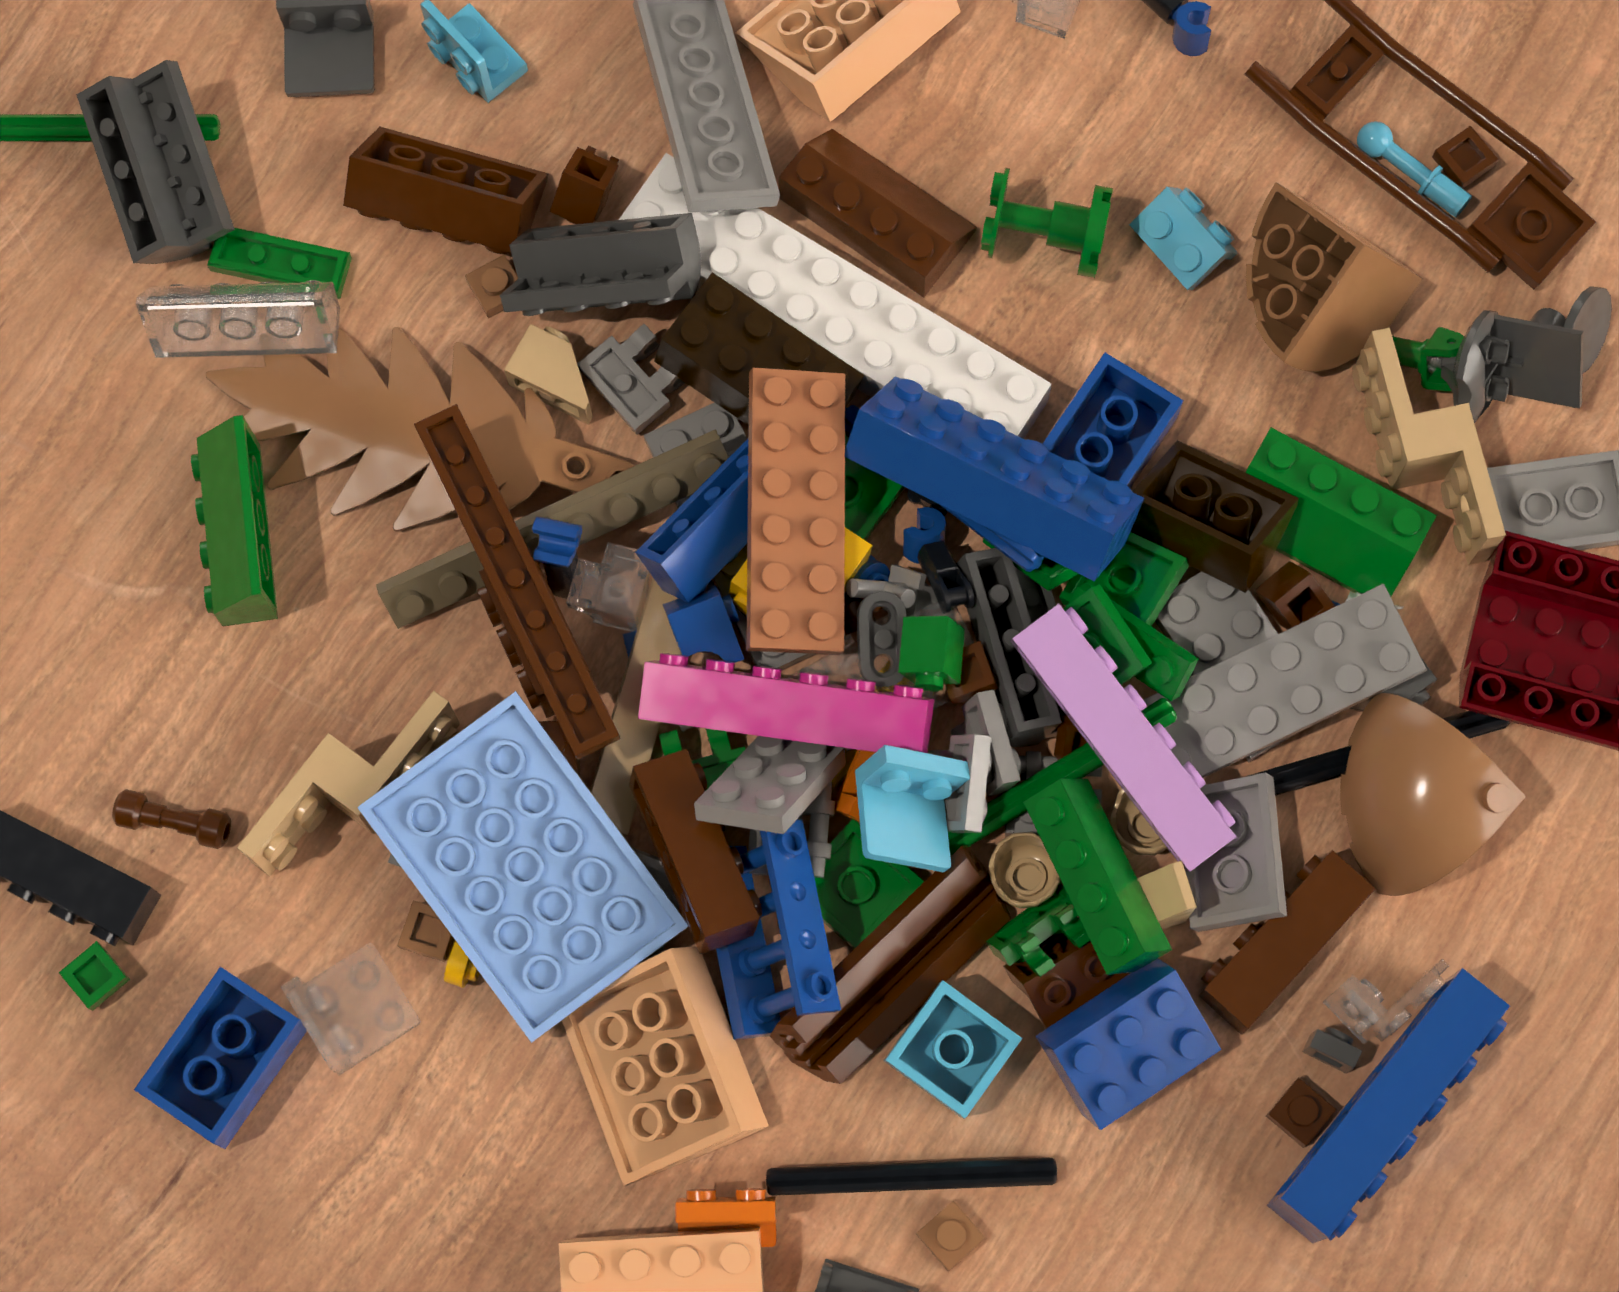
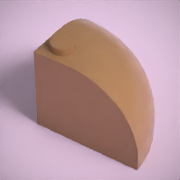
M1275 182L1258 214L1251 235L1256 239L1252 264H1246L1247 298L1253 302L1258 320L1255 325L1260 335L1272 352L1284 363L1308 372L1329 370L1345 364L1360 355V351L1364 348L1372 331L1389 328L1422 281V278L1346 225Z
M1380 693L1374 696L1365 707L1348 742V745L1352 747L1348 757L1346 774H1341V814L1346 815L1349 833L1352 842L1349 843L1351 851L1372 886L1376 888L1379 894L1388 896H1400L1421 890L1454 871L1492 837L1526 797L1505 773L1458 729L1427 708L1407 698L1391 693Z

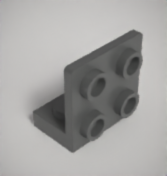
M276 0V9L284 27L285 93L288 97L371 94L374 92V12L370 0Z

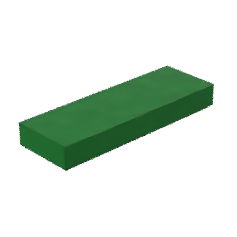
M234 228L235 230L214 241L207 264L212 272L337 299L341 298L352 260L350 252Z

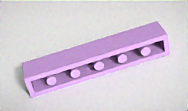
M1057 604L1012 638L1010 642L1177 862L1182 861L1185 871L1191 872L1236 838V835L1229 828L1236 822L1219 800L1211 804L1200 790L1206 783L1196 768L1189 761L1181 765L1171 751L1176 746V743L1167 730L1160 723H1157L1155 726L1149 723L1141 712L1147 705L1134 687L1128 684L1123 688L1114 677L1112 672L1118 669V667L1101 645L1094 650L1082 635L1088 631V628L1072 607L1064 611L1060 604Z

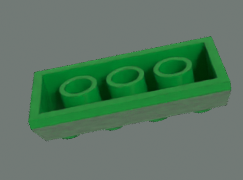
M233 416L197 437L198 454L191 455L193 476L196 482L201 481L202 497L195 499L196 514L199 525H205L206 541L200 542V557L203 568L209 569L211 585L204 586L205 605L207 612L214 613V616L223 627L278 619L261 447L244 416Z
M1270 427L1245 472L1299 498L1298 505L1276 551L1354 593L1363 594L1384 583L1391 597L1437 516Z

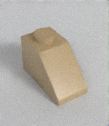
M530 324L504 369L508 385L523 393L526 388H532L543 403L589 425L593 418L591 407L568 337L552 327L546 326L542 330Z
M1182 861L1169 864L1137 878L1162 929L1185 923L1197 906Z

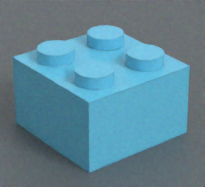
M942 980L883 1061L956 1115L966 1119L1023 1038Z

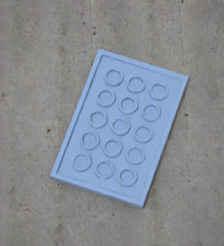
M516 691L357 807L531 1043L688 927L685 919Z

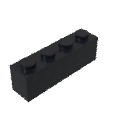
M0 810V878L11 883L7 891L30 904H33L36 897L51 903L52 906L48 912L71 925H74L78 918L94 925L90 934L112 946H116L119 939L134 945L159 901L161 894L135 878Z

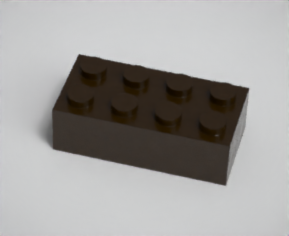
M713 272L662 337L654 360L661 367L676 375L683 382L748 426L749 372L752 368L844 373L845 407L848 406L855 396L865 376Z

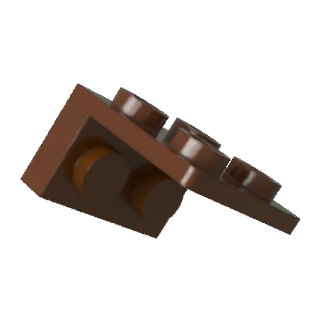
M1064 933L1051 935L1039 944L1043 952L1056 965L1041 977L1036 975L1025 961L1013 963L1011 966L1007 964L1003 966L1011 981L1028 996L1046 1029L1127 976L1126 973L1107 975L1091 941L1077 948Z

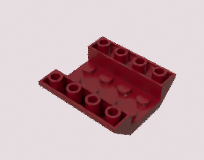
M1505 531L1506 536L1493 551L1480 587L1460 671L1459 708L1619 751V561Z

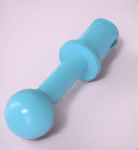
M1377 121L1369 122L1359 130L1357 145L1370 157L1382 156L1421 186L1418 190L1419 194L1422 196L1426 195L1455 218L1472 199V195L1441 173L1443 168L1440 165L1432 172L1393 142V134L1386 124Z

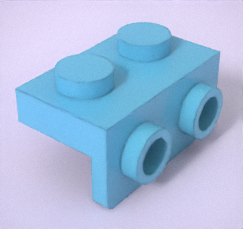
M1167 186L1129 225L1187 290H1194L1225 259L1232 260L1238 252L1230 244L1234 240L1231 233L1220 222L1215 220L1211 223L1201 212L1205 207L1204 204L1190 189L1185 188L1182 191L1180 188Z

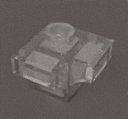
M607 542L601 564L578 559L566 602L568 608L589 615L593 623L630 632L636 631L649 591L650 578L649 571L635 553L638 549Z

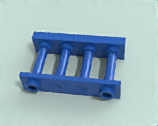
M803 819L796 820L784 834L760 831L763 845L748 852L746 846H735L742 859L744 872L741 876L747 890H755L753 877L749 872L767 864L772 892L759 897L762 916L759 917L754 936L716 949L734 1040L770 1036L776 1024L781 1020L780 1012L793 1007L796 1009L797 1016L831 1013L841 1010ZM776 912L781 940L766 945L761 918ZM786 959L791 987L775 993L770 965Z

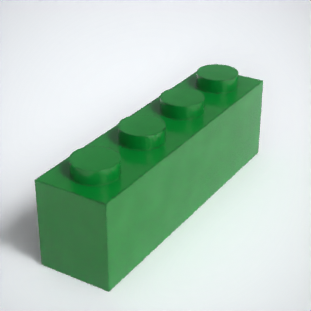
M1060 778L1025 800L1023 803L1106 974L1135 972L1171 951L1172 948L1089 780Z

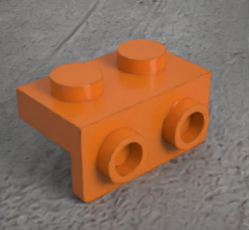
M715 1189L686 1190V1198H678L675 1202L676 1223H678V1232L760 1227L761 1247H774L776 1245V1196L766 1197V1189H736V1197H716Z

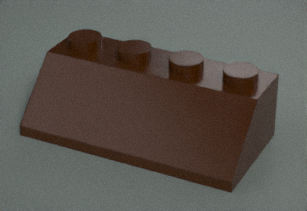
M380 126L349 156L343 206L356 209L359 214L365 217H385L399 221L403 227L408 229L431 230L442 233L444 238L451 241H470L484 245L487 250L493 253L507 254L511 253L510 244L527 229H531L547 183L548 173Z
M834 129L805 143L778 177L780 200L923 298L977 229L969 221Z

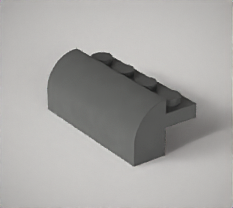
M165 60L133 79L108 76L76 94L133 263L161 264L192 257L213 248L212 241L235 230L177 61Z
M684 213L527 229L510 244L518 280L500 295L504 312L522 311L524 316H534L546 311L564 310V312H577L586 308L601 306L615 309L635 303L647 302L649 305H659L671 300L692 299L697 291L701 273L700 247L693 214Z
M996 548L966 553L957 562V565L970 582L974 593V606L967 608L976 642L981 641L999 688L994 691L998 703L1004 707L1006 712V732L1011 747L1032 746L1039 744L1043 739L1056 737L1058 726L1062 723L1060 715L1065 713L1010 642L1012 638L1056 606L1052 590L1047 591L1016 568L1011 559Z

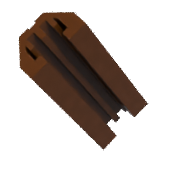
M962 845L950 857L951 867L947 871H935L833 969L841 1006L840 1011L797 1016L794 1007L776 1024L770 1037L783 1049L784 1054L792 1063L826 1082L841 1084L927 1001L939 982L942 980L946 982L987 940L994 936L1011 919L1005 902L994 889L990 874L978 860L969 845Z

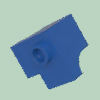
M713 580L708 583L702 593L696 595L689 603L678 598L662 604L682 655L690 656L698 652L707 651L719 655L724 661L736 663L744 660L732 627L733 623L740 621L730 594L721 597Z

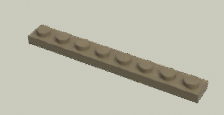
M715 429L516 520L515 523L527 548H531L533 553L539 543V534H535L532 531L534 520L538 516L582 525V534L578 545L580 546L693 494L729 457ZM468 542L376 584L381 600L399 629L477 593L476 589L485 586L479 573L484 568L471 542Z

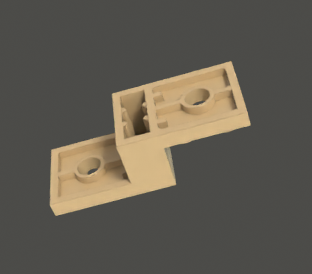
M1390 328L1372 331L1364 348L1360 351L1356 365H1353L1352 374L1357 391H1363L1367 407L1364 408V420L1369 434H1375L1379 447V450L1376 451L1378 472L1381 477L1387 476L1390 490L1444 479V482L1441 483V495L1445 507L1452 509L1456 525L1453 527V538L1458 552H1464L1468 565L1486 562L1506 536L1469 403L1414 414Z
M433 691L374 766L328 733L237 848L268 876H271L276 869L281 871L295 856L297 847L294 845L306 831L309 833L313 832L321 824L327 813L325 806L328 802L374 834L375 831L357 807L459 733V730L456 728L460 722L449 701Z

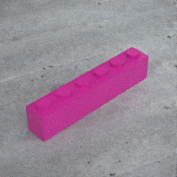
M660 653L659 661H647L644 664L638 719L877 752L884 745L928 753L935 698L922 697L923 688L894 685V693L875 690L876 682L870 680L847 678L846 686L828 684L829 675L800 672L799 680L781 677L782 669L754 665L752 673L734 671V662L707 659L706 667L688 665L689 656L671 653Z

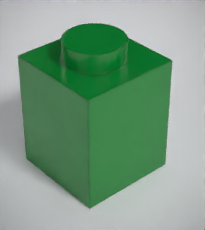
M949 616L903 617L898 673L913 682L914 687L923 688L924 691L943 690V684H960L965 628Z

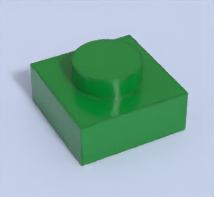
M97 941L59 972L71 989L91 1011H94L130 980L106 949Z

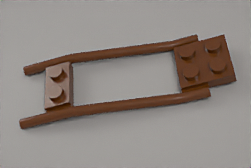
M1323 0L1345 19L1350 26L1298 80L1290 91L1257 61L1245 72L1244 75L1312 136L1450 239L1487 273L1501 260L1534 290L1596 223L1595 220L1562 192L1574 179L1540 147L1399 44L1351 0ZM1384 55L1527 161L1526 165L1467 229L1323 121Z

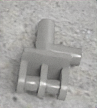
M891 565L888 581L852 578L846 584V593L849 597L865 598L879 591L893 593L903 602L907 617L919 616L920 609L935 610L940 607L932 587L925 583L926 574L899 565Z

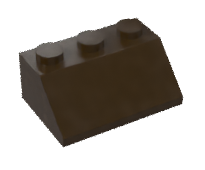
M1177 440L1132 491L1143 497L1144 500L1131 532L1185 557L1190 566L1246 593L1270 564L1298 505L1299 498Z

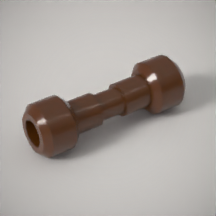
M128 789L118 794L113 806L112 818L116 826L136 830L142 825L159 829L162 827L177 830L178 833L194 836L199 845L219 849L226 844L231 830V818L227 812L210 808L202 812V814L187 810L182 812L168 809L165 805L148 802L144 793Z

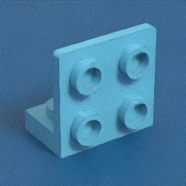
M424 0L420 4L424 16V21L421 25L430 37V41L427 43L430 51L442 64L449 61L458 71L456 73L457 79L471 95L478 92L489 103L528 71L527 63L470 3L449 20L430 0Z
M884 745L855 770L863 856L867 859L945 872L951 867L944 799L951 796L955 790L970 779L968 762Z

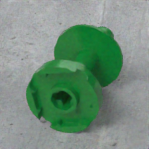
M1005 168L1004 173L995 172L989 206L997 207L995 218L986 217L981 239V250L989 251L988 258H993L999 227L1047 236L1046 246L1081 252L1077 275L1095 278L1113 188L1095 185L1090 207L1055 201L1053 209L1006 201L1005 196L1010 168Z

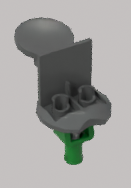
M1590 286L1574 302L1566 319L1560 312L1551 308L1538 310L1530 321L1501 316L1496 311L1483 310L1469 326L1465 336L1461 333L1438 327L1431 338L1426 339L1424 342L1394 337V335L1392 337L1400 366L1418 369L1419 374H1421V385L1425 389L1452 391L1454 406L1469 403L1474 423L1489 407L1492 400L1505 402L1507 395L1580 409L1582 405L1583 373L1589 370L1597 359L1609 329L1612 312L1611 295L1606 288Z

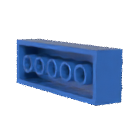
M896 376L859 409L845 448L846 458L1022 546L1029 547L1036 553L1094 582L1126 544L1144 500L1143 497L1133 493L1127 485L1118 481L1104 479L1090 472L1086 465L1078 461L1066 460L1049 452L1038 441L1025 440L1007 431L997 421L982 419L966 411L960 403L950 399H941L923 390L919 383Z
M1463 968L1445 980L1269 1201L1267 1206L1311 1243L1324 1239L1331 1241L1335 1236L1340 1238L1357 1217V1214L1351 1210L1357 1201L1361 1203L1366 1197L1370 1199L1387 1179L1388 1176L1381 1170L1387 1163L1391 1165L1396 1159L1401 1160L1417 1141L1418 1137L1412 1133L1417 1125L1419 1127L1422 1126L1426 1120L1430 1122L1446 1104L1448 1099L1442 1095L1443 1091L1446 1088H1452L1456 1082L1460 1084L1475 1067L1478 1061L1472 1057V1054L1476 1050L1479 1052L1486 1044L1490 1046L1504 1030L1508 1023L1501 1017L1510 1005Z

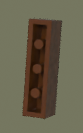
M687 749L633 766L629 782L630 790L699 953L703 954L754 936L759 917L762 916V907L755 890H747L741 874H743L744 868L741 856L735 846H728L723 834L725 825L696 820L694 803L707 790V780L699 763L693 764Z
M1333 850L1323 860L1315 854L1296 874L1303 882L1291 895L1285 890L1287 916L1269 919L1260 929L1251 923L1233 943L1239 952L1230 962L1226 964L1219 958L1201 978L1207 984V987L1200 993L1199 997L1241 1035L1251 1027L1376 890L1375 887Z

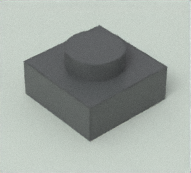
M1327 1027L1325 1032L1319 1029L1314 1031L1309 1036L1302 1052L1347 1074L1355 1068L1362 1050L1352 1046L1354 1040L1347 1034Z

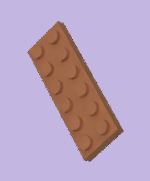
M752 368L749 372L746 651L840 655L844 652L845 374Z

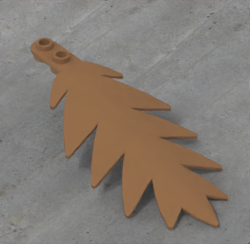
M331 319L324 320L328 377L295 350L267 336L260 338L266 367H236L206 372V378L227 396L250 409L244 418L258 441L281 438L310 430L268 481L267 487L270 490L303 481L335 467L366 450L334 505L331 507V514L336 516L361 506L395 488L428 466L394 522L393 529L395 531L426 523L455 511L414 426V423L455 404L458 405L497 487L499 488L504 485L500 493L509 510L528 499L540 486L541 482L577 493L634 467L633 464L625 460L555 438L557 433L554 421L547 407L532 388H526L524 391L525 421L516 403L490 370L461 342H456L453 346L449 403L438 378L416 346L399 327L392 329L388 388L375 367L354 341ZM571 460H578L582 463L584 470L580 474H572L568 471L566 464Z

